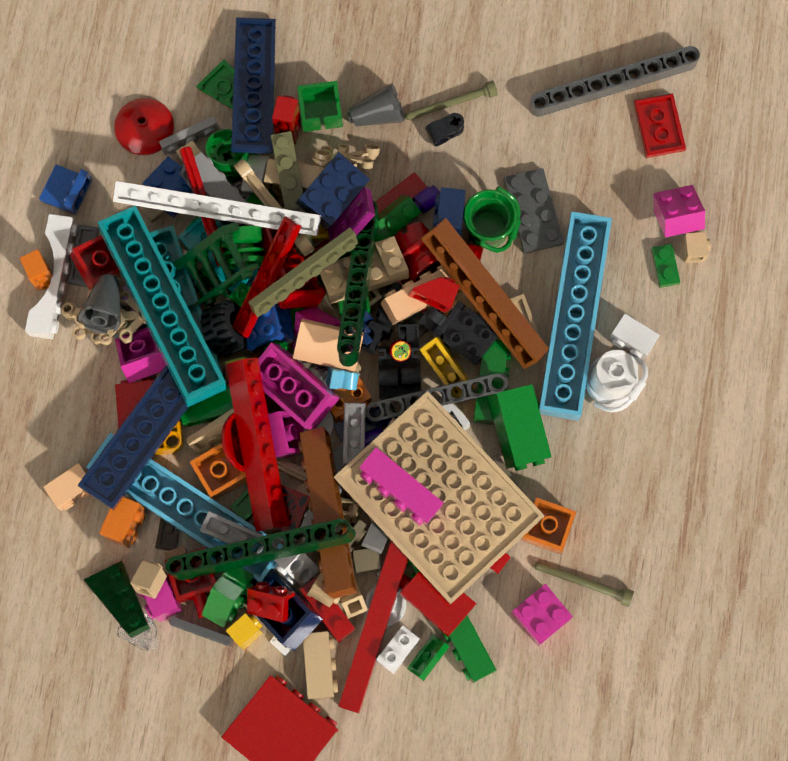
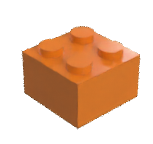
M222 443L190 461L204 488L214 501L247 482L245 473L237 470L227 459Z
M123 497L114 510L109 509L99 534L106 540L130 548V545H134L138 538V533L136 532L139 525H143L147 516L145 513L146 509L140 503Z
M536 497L534 505L545 516L521 538V541L561 555L576 511Z

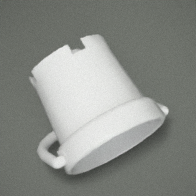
M611 350L597 358L589 366L586 382L588 394L595 401L594 407L611 413L627 408L633 401H636L645 387L648 367L642 359L626 354L623 350ZM637 363H639L643 369V376L641 380H639L638 378Z

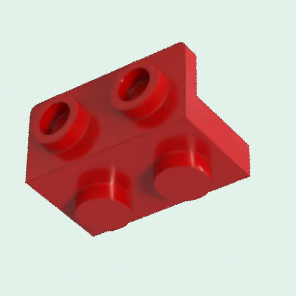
M258 582L247 590V614L285 622L288 620V599L295 596V591L287 590V587L284 586L274 587L270 586L267 582Z

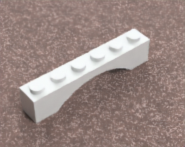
M48 215L45 234L50 241L53 251V276L45 295L28 313L25 332L29 336L53 339L54 334L58 332L59 322H57L58 314H61L63 306L61 298L62 294L65 295L67 283L65 279L66 275H69L71 266L69 259L74 248L73 239L77 236L78 225L73 217Z

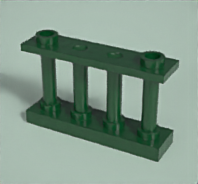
M236 222L221 226L173 263L176 270L182 268L189 270L202 295V298L194 303L196 307L202 304L207 307L215 303L216 297L241 279L246 280L253 276L252 272L259 267L258 263L246 266L233 241V234L240 230ZM221 243L226 244L239 269L235 274H233L220 249L222 247ZM209 252H213L227 279L223 283H221L208 258ZM197 261H201L214 286V289L210 292L196 267Z

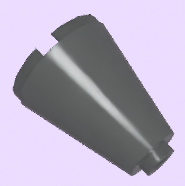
M387 84L351 106L350 112H347L350 123H354L357 127L403 122L405 120L401 102L398 100V93L394 84Z
M111 274L100 276L82 306L78 320L79 322L82 320L85 323L84 327L86 329L105 334L108 330L112 329L115 332L120 327L119 281L115 276Z

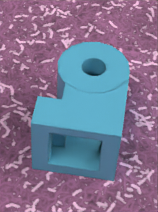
M328 367L325 384L331 389L356 390L359 372Z

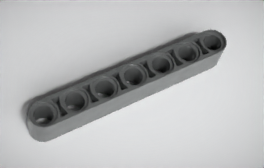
M496 372L377 400L366 407V416L372 421L401 416L413 405V396L421 397L427 391L431 395L434 391L440 392L442 400L439 403L442 406L500 393L508 386V378L504 373ZM495 377L502 378L504 381L503 387H495L493 379ZM474 382H480L483 385L482 392L477 393L473 390L472 385ZM458 386L462 389L463 394L461 397L453 395V387ZM393 401L400 402V411L392 409ZM374 405L380 407V416H375L372 413Z

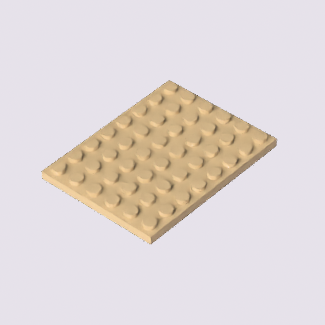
M428 391L333 477L449 604H452L545 516ZM376 447L444 502L443 506L426 526L424 524H421V526L417 525L410 519L412 514L407 510L404 512L400 511L394 505L395 500L390 496L386 499L377 491L378 486L373 482L369 485L360 477L359 467Z

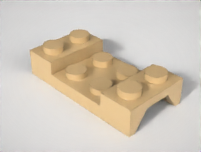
M394 236L375 242L368 292L409 278V269ZM351 255L338 259L335 263L324 268L319 274L325 285L330 304L342 301L345 298Z

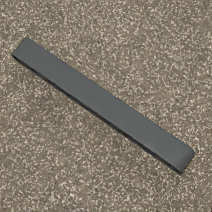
M687 46L538 92L531 98L530 112L537 117L690 71L696 67L700 52L694 46ZM686 56H690V57H692L694 60H692V61L687 60V59H686ZM667 62H672L675 66H669ZM648 68H654L656 72H650ZM630 73H634V74H636L638 77H637V78H632V77H630L629 74H630ZM616 79L619 83L614 84L610 80ZM598 85L600 89L596 90L593 89L591 86ZM573 91H579L581 95L577 96L573 94ZM559 96V97H561L563 100H562V101H556V100H554V97ZM541 102L544 106L537 107L535 103Z

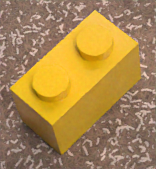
M246 613L226 630L243 650L263 634L260 630L262 627L260 622L253 615L249 617Z

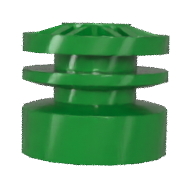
M221 129L214 132L207 139L205 145L206 156L212 160L214 167L218 171L224 173L227 181L232 183L242 179L233 166L241 159L247 162L249 154L231 152L232 129Z
M239 226L240 230L233 234V241L246 266L256 263L261 266L265 257L260 255L265 253V249L255 246L264 241L262 227ZM221 243L222 248H227L225 243ZM230 251L224 252L223 255L228 259L227 262L231 270L239 271Z

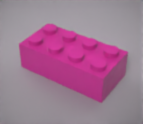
M271 342L258 359L264 392L304 428L316 429L340 397L297 359H293V356L281 345Z
M377 447L359 467L360 477L370 485L373 482L378 486L377 491L387 499L390 496L395 500L394 505L400 511L404 512L407 510L412 514L410 519L419 526L421 524L426 526L444 504V502Z

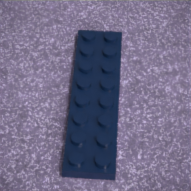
M236 17L231 152L273 154L271 135H273L272 117L274 113L276 19Z
M167 365L78 484L79 488L112 510L116 508L189 408Z

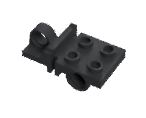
M396 282L393 283L392 287H387L385 294L394 289L396 292L402 290V285ZM382 305L377 310L376 322L370 320L368 325L371 330L369 335L373 341L367 346L361 344L360 348L373 355L379 342L383 341V339L389 341L393 333L391 329L392 323ZM403 319L402 321H400V322H398V323H396V324H394V325L401 324L405 319Z
M460 301L457 302L447 317L434 307L429 306L418 322L438 338L445 335L442 341L476 366L498 338V335L483 318L467 307L463 311L466 305Z
M419 324L398 325V340L407 342L411 348V354L407 360L402 362L396 361L389 354L390 346H378V353H384V356H378L380 398H390L421 390L420 355H414V352L420 351Z

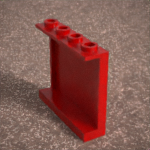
M270 675L221 738L249 761H314L336 732L339 731L336 728L338 723L329 716L323 718L318 714L321 710L312 702L307 705L302 701L304 696L296 689H293L291 692L286 688L287 682L277 675L274 678Z

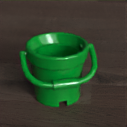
M499 186L496 187V190L486 189L475 193L468 199L463 213V220L471 241L476 246L480 245L492 252L499 253L507 250L513 240L516 239L521 223L520 206L515 196ZM508 236L507 243L502 247H498L505 241L506 237Z

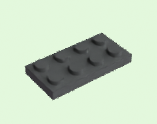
M540 168L504 177L507 191L515 196L520 206L521 223L518 234L524 254L563 245L564 241L544 169Z

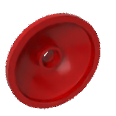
M138 98L128 102L120 109L115 118L114 132L120 145L128 152L136 155H151L162 150L159 141L173 135L174 120L171 112L163 103L151 98ZM141 119H145L143 124L139 123Z
M232 413L225 420L222 428V447L229 462L237 470L245 473L235 414Z

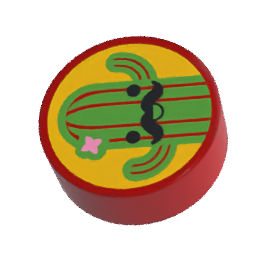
M402 340L394 341L390 345L389 354L396 361H405L411 354L410 345Z

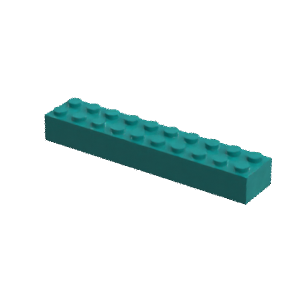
M133 206L98 221L99 231L187 407L226 390L225 379L137 207Z

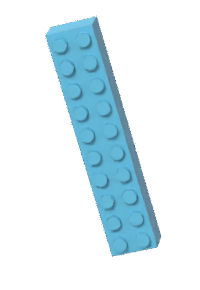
M571 211L539 403L541 415L579 421L581 417L612 218Z
M111 432L86 466L88 470L113 438L114 434ZM152 459L125 494L207 549L227 544L200 532L209 511L256 532L253 525ZM257 531V533H259V534H261V535H263V536L266 535V534L263 533L262 531ZM279 543L277 549L282 548L283 545ZM243 551L238 552L236 558H240ZM271 560L242 568L254 574L253 579L257 582H264L271 575L277 563Z

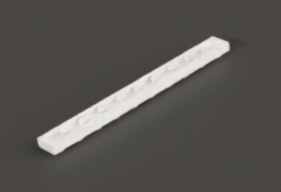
M116 181L113 202L278 229L284 216H287L302 226L299 233L318 236L321 217L318 214Z

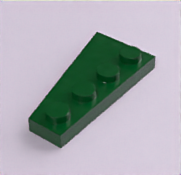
M122 561L83 579L130 638L151 629Z

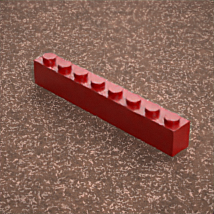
M258 358L240 359L227 363L225 365L255 530L257 532L288 526Z

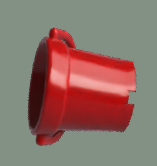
M422 222L408 225L406 227L409 230L403 235L400 231L395 236L409 269L407 281L406 279L401 280L403 285L411 280L414 283L421 280L419 278L421 275L428 271L434 273L438 271L437 267L441 265L421 240L429 231Z

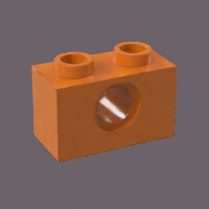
M39 249L19 257L34 287L37 290L48 289L53 274Z

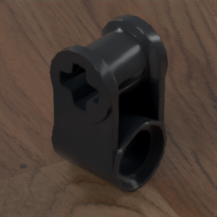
M452 113L425 127L434 147L440 146L463 133L464 118L461 114ZM455 122V124H459V126L456 127L455 125H452V123Z

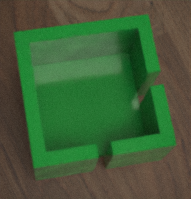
M337 81L297 86L303 132L321 130V126H325V129L343 127Z
M242 567L225 571L212 587L202 616L223 628L229 621L233 622L238 614V608L243 609L245 606L248 588L254 586L251 583L254 574Z

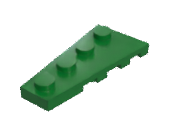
M224 59L196 88L233 110L234 69Z

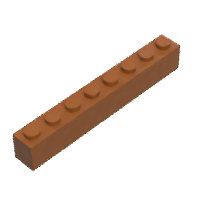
M445 218L431 228L421 240L456 284L460 285L459 288L524 369L538 362L549 348L454 227Z
M324 426L301 432V440L298 441V446L304 457L301 464L303 471L307 475L305 487L307 492H310L311 499L308 500V505L314 516L311 523L314 525L336 519H344L339 485L333 478L336 475L330 434ZM346 527L340 530L339 535L346 533ZM326 532L319 535V540L326 536ZM349 543L317 550V552H320L321 560H318L319 569L324 575V580L322 581L324 593H327L332 599L357 593Z

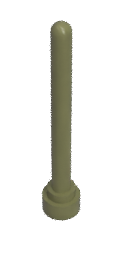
M493 80L486 82L480 89L405 113V119L411 120L482 96H489L490 98L498 96L496 85Z
M541 562L534 564V568L538 571L617 598L621 605L629 607L634 594L633 590L627 588L625 590H617Z

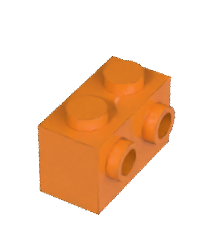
M360 377L358 378L356 390L338 388L333 391L340 398L331 408L330 413L336 422L339 420L342 422L344 421V403H366V409L369 403L372 402V397Z

